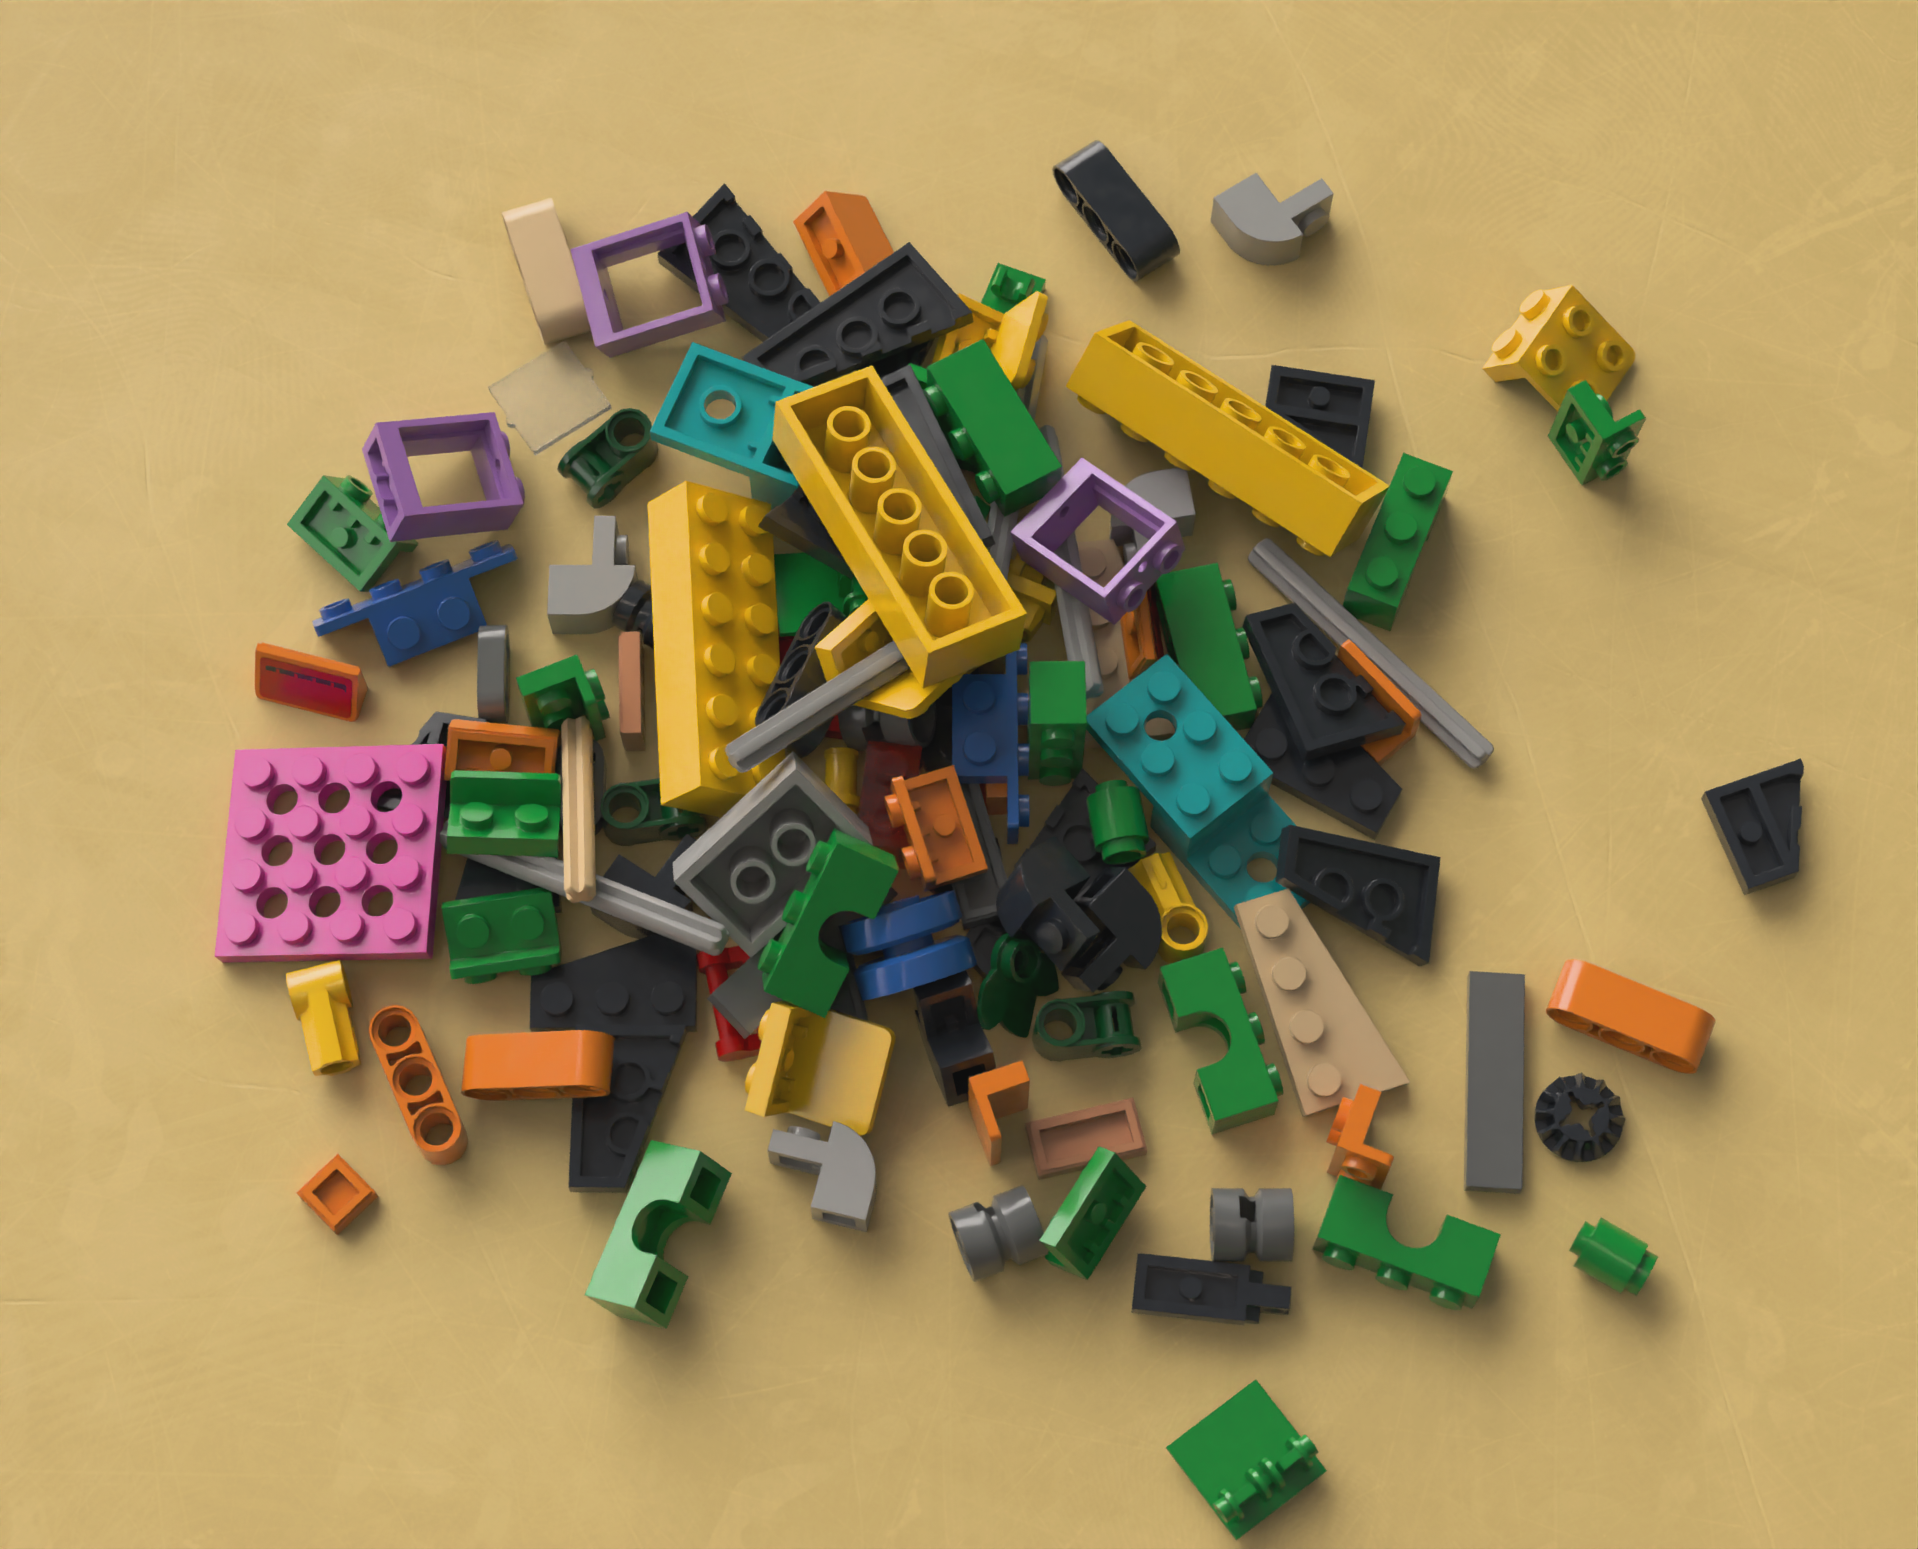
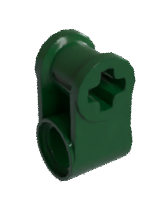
M633 408L619 410L586 439L571 447L560 460L557 471L565 479L572 478L587 494V502L594 509L605 506L629 482L655 461L658 446L657 442L651 440V421L640 410ZM630 434L644 436L641 442L635 446L628 447L620 444L622 439Z
M660 778L613 785L604 793L601 799L600 811L605 835L611 842L620 846H632L663 840L677 841L682 840L686 834L694 838L702 835L708 829L707 821L705 818L700 817V813L683 809L682 813H679L678 808L661 805ZM622 807H632L640 813L634 821L628 823H621L612 817L613 813Z
M1109 991L1092 996L1048 1001L1040 1008L1036 1016L1032 1035L1035 1050L1042 1057L1058 1062L1092 1057L1116 1058L1140 1051L1142 1049L1141 1040L1134 1036L1130 1009L1135 1004L1134 994L1129 991ZM1052 1021H1062L1072 1029L1073 1035L1065 1040H1056L1046 1033L1044 1026Z

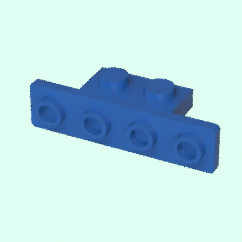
M499 540L491 541L469 551L471 559L451 566L450 561L447 559L419 570L420 579L403 586L399 579L375 586L369 590L372 598L351 605L349 598L331 603L319 609L321 618L312 621L316 634L320 637L369 618L386 663L390 667L476 633L479 630V626L487 625L469 578L517 560L518 557L515 549L511 544L501 547Z
M1021 643L1019 650L1005 655V674H964L958 682L952 685V765L955 767L960 784L1007 783V844H1018L1019 827H1029V794L1019 795L1018 776H1029L1028 743H1018V725H1028V693H1017V675H1027V643Z

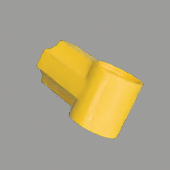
M1170 852L1155 853L1141 859L1137 864L1130 867L1128 870L1149 892L1158 907L1162 923V935L1158 953L1162 959L1171 964L1202 954L1208 931L1207 919L1202 911L1196 908ZM1174 927H1187L1193 931L1196 939L1188 944H1179L1169 937L1168 931Z
M336 960L286 973L292 1007L297 1020L302 1023L313 1074L315 1076H334L349 1072L352 1068L361 1065L356 1035L349 1008L353 1007L352 997L342 961Z

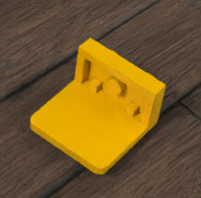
M1573 285L1544 291L1537 290L1530 294L1519 308L1521 315L1511 329L1502 333L1493 343V354L1482 369L1495 382L1526 378L1559 411L1567 390L1584 380L1587 381L1595 394L1602 395L1607 401L1634 363L1636 356L1634 349Z
M1037 291L1003 314L958 293L957 296L972 311L973 323L940 336L932 364L984 339L1015 391L1019 388H1024L1029 383L1035 369V360L1031 358L1035 343L1041 338L1048 324L1049 316L1044 312L1048 296Z
M869 599L866 600L815 646L826 681H830L892 642L893 639ZM909 669L853 705L902 718H915L925 713L929 706L953 684L958 682L967 671L922 689L912 670Z
M787 1001L772 1002L770 1009L765 1012L759 1025L758 1036L762 1042L757 1062L752 1065L746 1077L745 1092L748 1094L744 1111L762 1117L787 1112L832 1127L833 1121L848 1126L860 1136L869 1134L874 1126L895 1044L894 1032L888 1027L829 1009L826 1017L823 1018Z

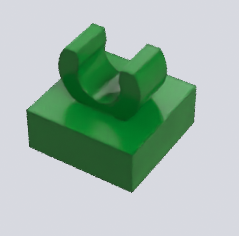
M997 263L981 303L1005 314L1038 291L1043 294L1046 287V279Z

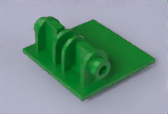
M806 553L774 554L777 618L780 637L795 636L804 618L822 602L829 601L848 617L868 600L855 576L850 579Z
M1256 1379L1166 1447L1167 1451L1236 1541L1327 1472L1315 1456L1318 1454V1450L1313 1442L1305 1434L1300 1436Z

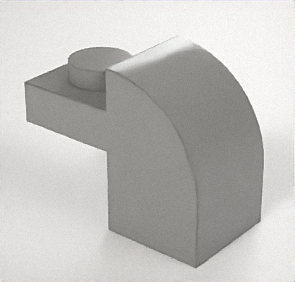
M1254 173L1214 197L1211 223L1228 246L1242 258L1261 265L1286 264L1299 258L1303 235L1310 236L1327 223L1334 193L1321 178L1279 203L1259 175Z
M1172 468L1148 472L1134 478L1125 485L1135 494L1177 521L1182 537L1193 535L1196 514L1187 470ZM1111 514L1109 539H1114L1117 547L1123 546L1124 563L1126 565L1149 540Z
M594 516L592 565H549L547 615L552 634H594L614 626L612 620L617 605L630 586L638 581L635 565H628V535H619L616 516Z
M833 1121L828 1142L821 1141L819 1133L803 1127L789 1126L787 1132L773 1129L767 1150L770 1164L819 1175L811 1203L812 1218L867 1232L875 1203L877 1182L872 1153L861 1136L848 1126Z

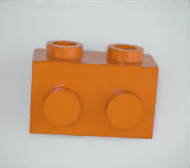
M954 765L906 780L903 779V776L891 779L890 790L892 794L885 796L884 802L892 827L903 826L909 846L902 848L901 854L910 880L920 878L923 890L926 892L987 872L988 866Z
M1360 1084L1354 1100L1342 1098L1326 1141L1336 1146L1327 1173L1337 1176L1336 1182L1339 1175L1380 1190L1393 1163L1394 1156L1363 1144L1381 1091Z

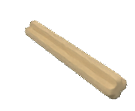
M585 717L577 719L567 718L561 725L564 890L566 898L572 903L580 901L590 902L596 895L593 737L588 719Z

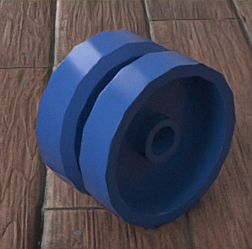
M954 890L940 892L923 898L916 895L888 903L880 907L874 920L862 916L838 926L847 953L858 956L878 950L883 952L882 957L860 965L853 973L861 1000L875 999L911 989L977 965L968 937L953 935L933 940L932 937L933 933L956 925L962 918Z

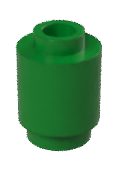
M1110 780L1098 784L1095 787V793L1086 799L1095 850L1102 853L1103 862L1109 865L1127 864L1142 859L1146 856L1145 845L1149 842V835L1140 790L1137 787L1128 786L1125 780Z
M1602 1217L1595 1226L1585 1221L1569 1249L1570 1252L1578 1256L1573 1265L1574 1267L1619 1293H1622L1625 1289L1634 1295L1639 1293L1658 1259L1657 1255L1646 1250L1649 1244Z

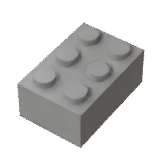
M792 752L673 862L674 882L713 921L719 922L729 931V937L752 958L786 926L787 922L782 921L785 906L794 890L803 892L812 874L806 871L807 863L818 841L821 840L827 843L835 828L870 845L873 844L869 828Z

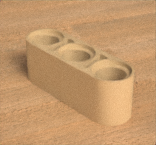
M552 198L502 212L510 244L544 345L590 332L591 328L575 266Z

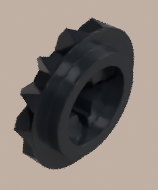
M1582 1072L1573 1076H1559L1541 1093L1536 1103L1534 1114L1537 1133L1545 1146L1557 1156L1574 1162L1593 1161L1609 1153L1619 1141L1626 1119L1623 1116L1620 1105V1096L1615 1095L1606 1086L1604 1080L1587 1077ZM1571 1100L1573 1103H1577L1581 1110L1589 1107L1591 1109L1598 1107L1588 1122L1589 1132L1587 1129L1584 1130L1580 1123L1573 1125L1568 1123L1562 1127L1560 1126L1572 1112Z

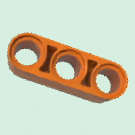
M1576 959L1565 961L1546 1008V1014L1563 1026L1668 1069L1685 1074L1697 1072L1716 1023V1019L1710 1013L1697 1006L1594 964Z
M386 1006L376 1012L370 1022L369 1034L374 1049L410 1134L423 1157L435 1165L444 1166L452 1164L460 1159L466 1151L468 1143L466 1129L418 1019L411 1010L404 1006ZM400 1026L411 1029L410 1037L402 1045L394 1047L384 1043L386 1035L392 1029ZM426 1075L432 1078L431 1086L423 1094L414 1096L405 1093L406 1085L413 1077ZM448 1124L453 1127L452 1136L444 1144L430 1145L426 1142L427 1134L434 1126Z
M590 1030L471 1035L466 1039L461 1094L469 1098L487 1101L607 1096L610 1093L615 1038L607 1033Z

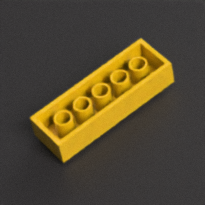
M1130 320L1094 333L1065 386L1078 394L1077 401L1083 407L1097 414H1109L1122 423L1120 428L1125 434L1140 442L1150 441L1165 451L1164 457L1170 463L1183 470L1190 471L1194 469L1209 479L1208 485L1212 490L1226 498L1235 499L1237 497L1253 507L1252 514L1257 519L1272 527H1279L1281 525L1298 536L1296 542L1302 548L1318 556L1326 554L1331 557L1358 540L1389 488L1388 484Z
M873 366L776 401L772 440L922 689L1019 650L1027 616L1026 611Z
M685 481L648 502L661 805L722 817L785 759V749H782L749 771L740 773L736 768L732 767L725 752L727 744L756 727L755 717L780 667L773 535L758 527L764 516L771 511V504L690 481Z

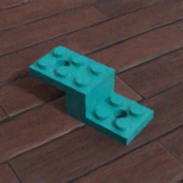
M692 342L650 430L651 440L748 476L752 499L770 503L772 510L776 506H780L800 486L772 440L775 403L781 399L811 389L813 386ZM718 399L728 400L736 407L732 415L725 419L712 418L706 413V409L711 402Z
M1168 654L1164 655L1087 715L1086 730L1153 805L1150 827L1239 928L1240 925L1234 910L1236 904L1287 889L1275 882L1276 877L1269 882H1258L1251 878L1247 871V865L1257 858L1270 860L1277 869L1281 830L1288 825L1296 826L1269 795L1274 772ZM1164 718L1173 724L1175 734L1168 740L1158 741L1149 737L1144 727L1151 719ZM1291 891L1301 909L1311 903Z

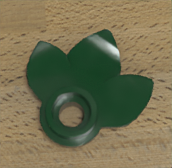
M1006 933L998 939L991 953V970L980 986L977 1001L978 1018L983 1029L991 1030L1000 1023L1006 1031L1022 1038H1027L1029 1035L1037 996H1048L1059 990L1055 964L1046 954L1041 953L1038 945L1025 934L1020 933L1011 938Z

